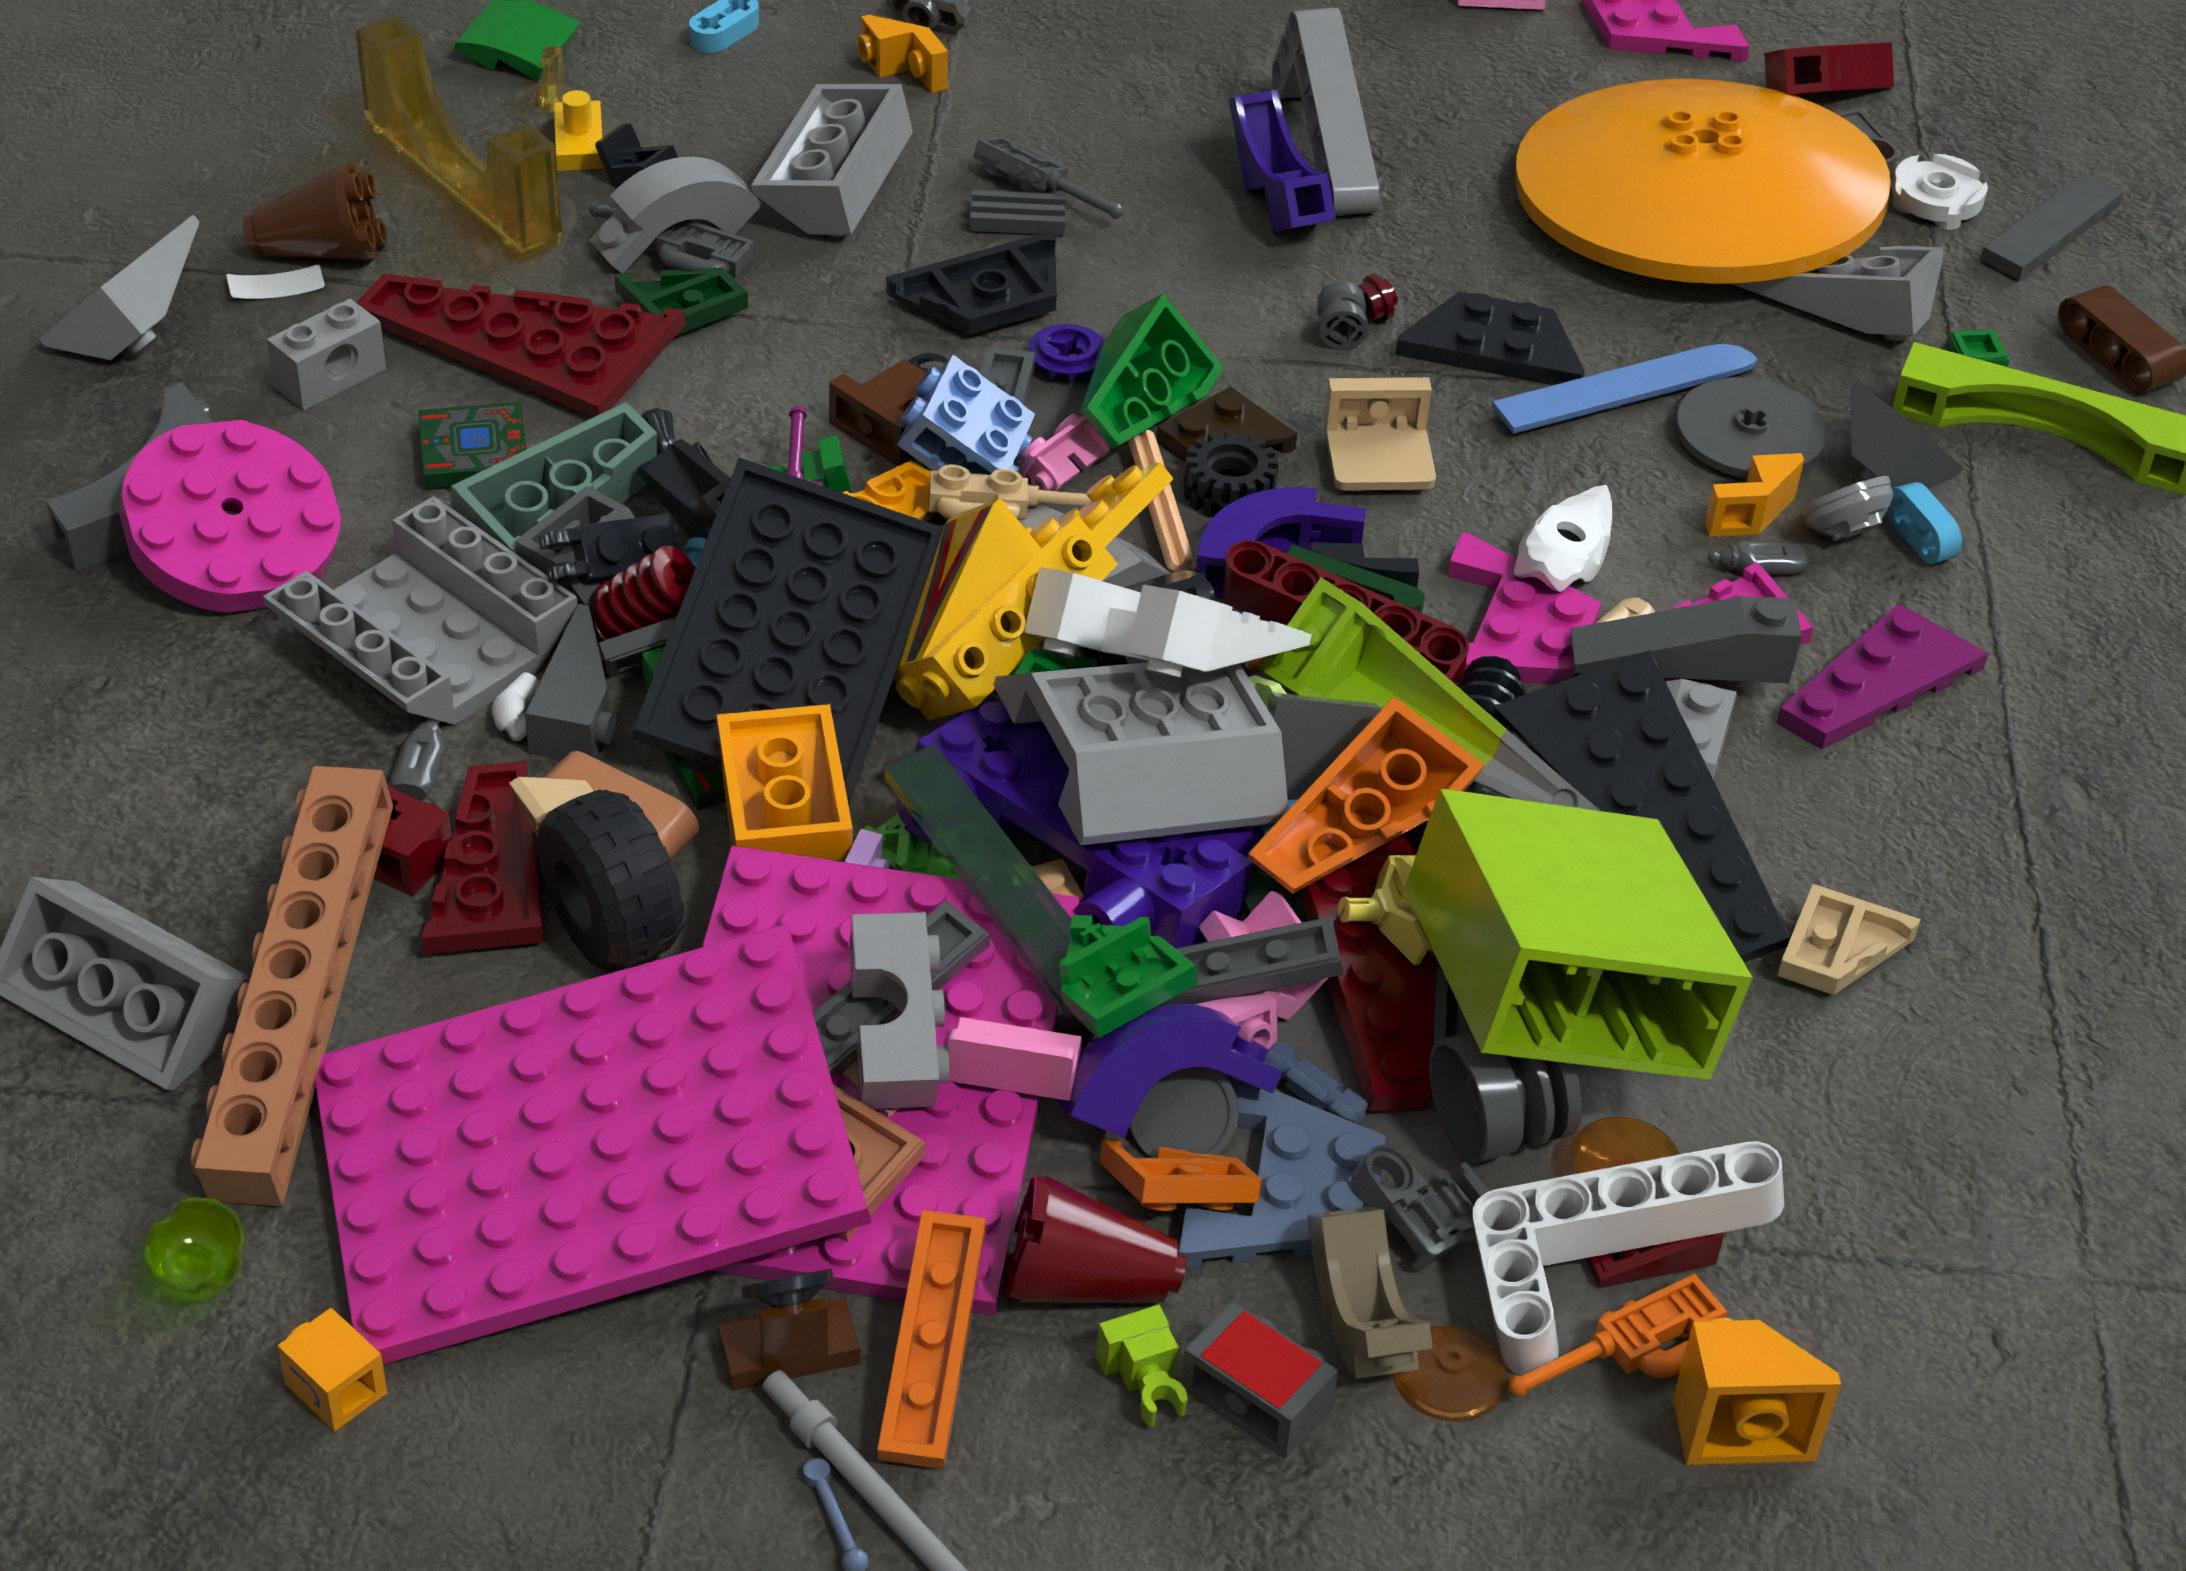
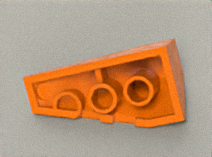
M1394 696L1248 853V859L1293 894L1429 820L1440 788L1464 792L1483 771L1485 765Z

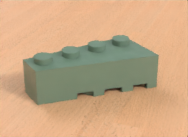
M625 402L452 485V509L516 553V539L584 487L588 486L623 504L645 486L646 483L637 473V467L656 457L657 432Z

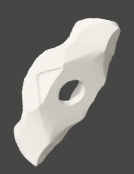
M1607 485L1593 487L1578 495L1569 497L1557 505H1552L1537 518L1533 525L1525 532L1518 545L1519 550L1514 575L1520 579L1536 577L1542 580L1550 589L1558 592L1564 591L1577 579L1590 582L1600 570L1610 542L1612 501ZM1558 529L1573 532L1580 538L1581 542H1574L1564 538L1558 532Z

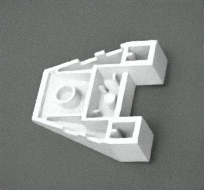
M1042 567L1039 568L1024 633L1045 638L1043 646L1045 650L1076 657L1078 647L1149 660L1147 670L1179 678L1181 677L1183 667L1207 672L1309 646L1312 634L1277 622L1260 620V616L1248 612L1239 614V612L1232 611L1233 607L1182 591L1143 585L1142 591L1137 592L1076 573Z

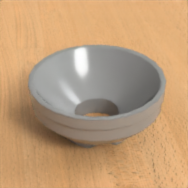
M1889 476L1865 480L1821 496L1800 507L1799 511L1801 517L1804 518L1806 526L1813 531L1832 537L1834 542L1848 539L1883 524L1881 519L1888 510L1894 495L1891 488L1892 484Z

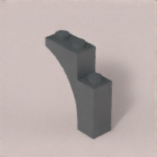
M183 382L163 388L164 406L159 424L149 440L132 458L103 478L85 487L46 501L54 541L75 571L129 552L119 517V509L126 473L138 453L158 436L179 426L214 423L206 402L202 398L195 399Z

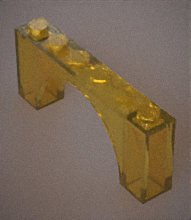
M396 14L356 29L367 126L522 259L562 242L555 145L529 123H526L487 139L486 164L483 163L461 139L439 100L425 59L422 36Z

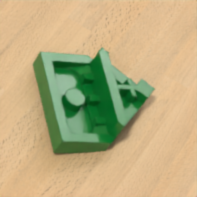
M1073 915L1070 925L1071 939L1065 958H1061L1059 965L1062 980V1002L1098 1039L1198 984L1196 965L1162 937L1151 936L1149 917H1138V919L1125 926L1101 925L1100 923L1093 925L1092 916Z

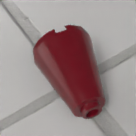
M1035 1174V1177H1031L1023 1196L1014 1232L1018 1233L1014 1254L1009 1253L1004 1281V1297L1006 1299L1015 1300L1018 1303H1163L1169 1291L1179 1292L1185 1275L1187 1257L1186 1255L1178 1254L1177 1240L1048 1176L1044 1177Z

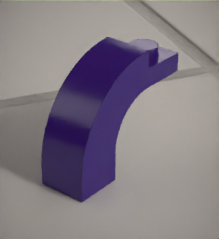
M1275 488L1247 495L1221 509L1207 524L1200 540L1196 572L1205 573L1206 580L1212 585L1216 598L1224 599L1222 584L1225 557L1228 549L1234 543L1242 540H1254L1284 553H1287L1292 545L1310 550V543L1362 544L1367 509L1316 502V488Z
M1164 1004L1153 1008L1099 1039L1097 1037L1093 1038L1080 1053L1070 1101L1055 1099V1101L1070 1116L1125 1138L1145 1095L1159 1080L1175 1071L1190 1067L1211 1068L1272 1094L1283 1071L1266 1059L1269 1052L1267 1047L1239 1035L1238 1032L1241 1026L1223 1012L1194 1004Z

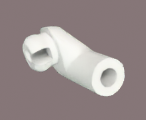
M527 672L522 673L501 692L492 705V716L495 726L500 731L504 729L514 741H520L527 735L524 710L529 706L540 683L534 675Z

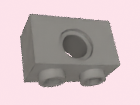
M351 298L342 303L335 304L331 308L303 322L294 324L267 339L274 388L303 411L386 370L381 322Z

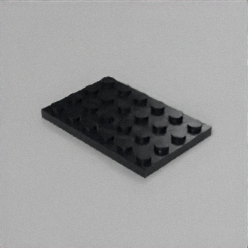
M738 458L633 728L632 740L722 770L717 728L718 714L830 704L848 805H850L944 528Z

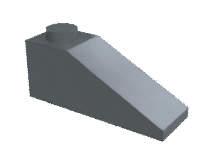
M577 605L525 712L529 754L563 760L570 752L579 751L597 758L602 745H610L614 737L616 714L609 711L608 689L588 605Z

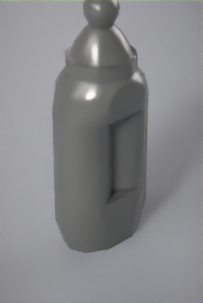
M1740 541L1737 544L1728 545L1719 553L1711 551L1707 557L1711 564L1719 561L1728 570H1735L1739 574H1743L1744 568L1757 561L1769 575H1796L1804 573L1807 567V556L1804 546L1793 542Z
M427 717V721L420 723L404 740L390 780L391 787L394 790L418 800L425 798L432 790L445 752V743L442 739L443 733L438 726L439 720Z

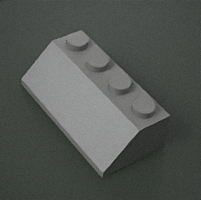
M816 84L752 182L753 194L807 234H827L830 237L851 235L913 133L902 84Z
M31 877L0 948V996L166 1090H175L224 1044L228 1033L235 1032L239 1018L237 1008L239 990L242 983L249 982L251 978L76 881Z

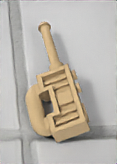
M951 464L942 466L939 471L931 470L929 512H939L940 515L948 520L954 515L1001 498L1018 519H1026L1028 506L1037 507V503L1084 507L1090 501L1086 494L1039 490L1038 486L1028 485V478H1022L1020 473L1011 469H997L991 475L970 474L969 470L965 467Z

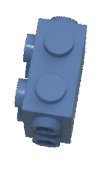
M954 355L951 356L940 370L932 366L915 389V392L920 394L921 397L917 396L910 403L900 419V422L906 425L897 445L933 471H939L942 466L953 464L965 467L969 470L970 474L991 475L997 469H1011L1018 472L1019 468L1013 462L1019 460L1023 451L1032 441V437L1027 432L1035 414L1023 406L1018 399L1009 396L984 378L976 369L966 365Z

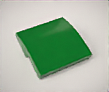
M491 0L456 41L454 49L491 71H494L503 61L538 82L576 36L580 22L552 8L527 0Z

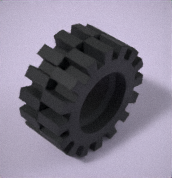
M1225 431L1224 438H1219L1218 434L1214 432L1208 434L1207 441L1201 437L1197 439L1194 447H1189L1185 463L1184 496L1186 500L1191 499L1190 506L1194 510L1203 507L1202 515L1211 518L1214 512L1218 513L1221 509L1242 497L1264 490L1275 489L1278 458H1275V451L1272 447L1265 449V441L1258 438L1252 443L1251 434L1244 432L1241 438H1234V431Z

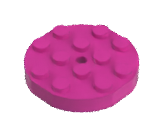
M245 420L182 425L155 438L138 453L131 463L123 482L119 517L130 557L147 579L167 594L185 603L225 613L268 608L264 605L263 596L305 571H308L320 580L333 559L341 524V514L327 471L309 451L289 437ZM225 511H230V512H234V513H237V514H236V515H231V514L226 513Z

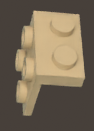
M1429 377L1329 378L1323 427L1333 481L1337 489L1356 492L1365 490L1413 491L1427 490L1435 486L1436 472L1426 430L1432 393Z

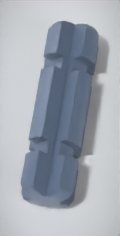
M1277 1041L1269 1048L1266 1059L1283 1071L1279 1083L1283 1082L1284 1079L1287 1080L1285 1087L1310 1105L1330 1111L1332 1114L1356 1124L1362 1122L1366 1116L1368 1106L1365 1099L1349 1088L1343 1092L1341 1089L1344 1084L1306 1057L1298 1060L1297 1058L1300 1053L1285 1042Z

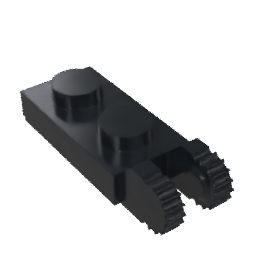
M670 513L578 525L574 528L555 530L538 536L541 550H556L570 546L573 549L576 562L558 563L546 570L548 580L552 583L580 579L581 583L612 579L617 573L624 572L630 565L638 563L642 558L651 555L661 546H673L678 549Z

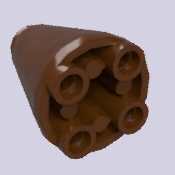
M351 163L340 165L259 206L254 210L253 214L246 215L243 219L245 238L250 250L254 254L263 252L266 256L367 261L376 257L378 248L386 247L388 244L385 224L381 218H376L371 200L376 198L374 178L369 170L359 172L357 167Z

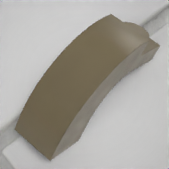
M1361 1207L1307 1215L1312 1257L1322 1307L1334 1346L1346 1370L1356 1379L1420 1370L1417 1351L1433 1349L1430 1322L1410 1316L1400 1299L1390 1261L1384 1209Z

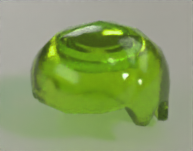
M197 1197L181 1199L169 1216L160 1222L152 1224L145 1241L146 1247L143 1251L144 1269L155 1289L178 1302L213 1299L227 1290L240 1275L246 1248V1231L236 1211L217 1199Z

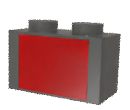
M1232 1301L1185 1348L1181 1384L1187 1393L1286 1459L1332 1410L1338 1370L1331 1366L1319 1352L1302 1347L1278 1331L1266 1317L1260 1314H1253Z

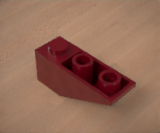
M1892 42L1801 47L1764 53L1766 88L1781 91L1787 95L1796 96L1894 87Z

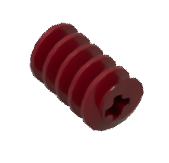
M661 546L651 555L645 556L638 563L630 565L624 572L617 573L612 579L606 580L598 586L594 596L595 610L593 618L594 626L600 638L605 641L676 617L696 569L689 557L673 546Z

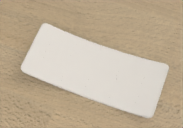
M320 265L268 275H226L230 295L234 298H279L315 291L325 286Z

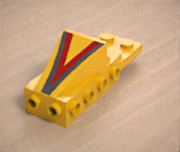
M1159 462L1143 469L1133 465L1116 479L1111 474L1105 476L1088 490L1086 496L1090 501L1080 511L1074 508L1058 521L1054 517H1050L1039 524L1034 530L1029 526L1024 527L1001 498L952 516L945 523L903 654L893 678L897 683L896 690L901 698L910 706L918 708L928 721L976 708L995 689L993 686L995 677L1009 675L1023 661L1027 652L1034 650L1045 639L1024 633L1039 568L1072 572L1102 581L1118 565L1105 547L1174 479L1162 463Z

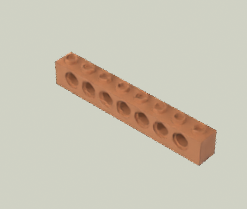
M313 766L307 789H300L298 792L295 806L297 822L293 836L285 837L282 846L281 861L283 870L279 883H273L268 892L267 912L269 917L265 931L258 932L254 939L252 950L254 968L250 981L243 982L239 990L237 1001L239 1018L234 1033H228L224 1040L222 1050L224 1069L219 1085H213L208 1094V1123L204 1137L195 1140L191 1152V1171L194 1176H198L208 1201L283 1207L316 1088L315 1078L322 1055L326 1052L393 809L383 770Z

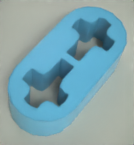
M718 0L694 15L689 21L691 47L703 53L720 52L755 31L759 26L758 1Z
M1913 482L1892 488L1894 495L1887 510L1889 519L1895 529L1921 559L1928 564H1935L1959 556L1962 549V536L1959 526L1926 486L1920 482Z

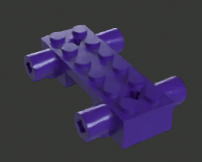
M991 697L980 703L976 708L968 710L917 740L911 785L899 792L897 810L901 821L905 825L904 829L909 833L919 836V839L927 843L936 839L937 835L942 832H952L960 829L963 825L973 830L974 837L995 849L1026 830L1088 870L1082 903L1074 908L1073 913L1076 915L1092 916L1093 925L1100 923L1101 925L1125 926L1138 919V917H1149L1151 936L1162 937L1175 949L1201 944L1207 940L1199 926L1213 910L1234 919L1242 915L1243 903L1247 895L1254 864L1248 859V853L1261 840L1258 825L1080 845L1058 805L1070 770L1043 721L1014 724L1004 704Z

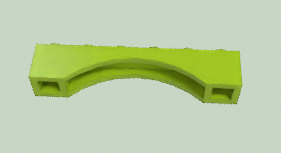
M1917 342L1913 343L1900 375L1892 406L1904 418L1936 427L1965 423H1996L2045 431L2071 440L2098 453L2118 466L2135 482L2182 495L2186 494V415Z

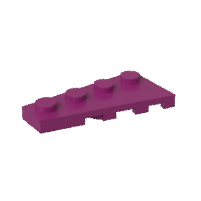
M1898 603L1782 705L1777 723L1815 746L1824 749L1874 724L1875 717L1887 710H1893L1896 713L1911 706L1915 696L1929 689L1937 693L1951 686L1954 677L1964 672L1971 676L1983 670L1989 653Z

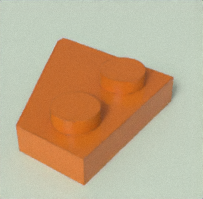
M1102 1139L1099 1163L1146 1208L1170 1211L1177 1208V1203H1198L1208 1209L1225 1211L1233 1209L1235 1203L1259 1202L1262 1179L1238 1158L1213 1154H1197L1167 1147H1159L1158 1158H1134L1122 1147V1141Z

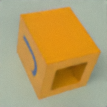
M332 1308L322 1313L313 1321L296 1327L286 1340L277 1345L285 1385L334 1432L388 1393L381 1353Z

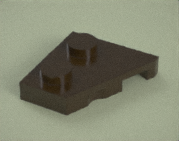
M1231 386L1164 422L1157 428V443L1185 463L1189 447H1194L1195 441L1200 437L1207 441L1208 434L1214 432L1218 434L1219 438H1224L1225 431H1234V438H1241L1243 432L1251 434L1252 443L1260 438L1266 442L1265 446L1278 445L1281 453L1292 452L1296 449L1298 433Z

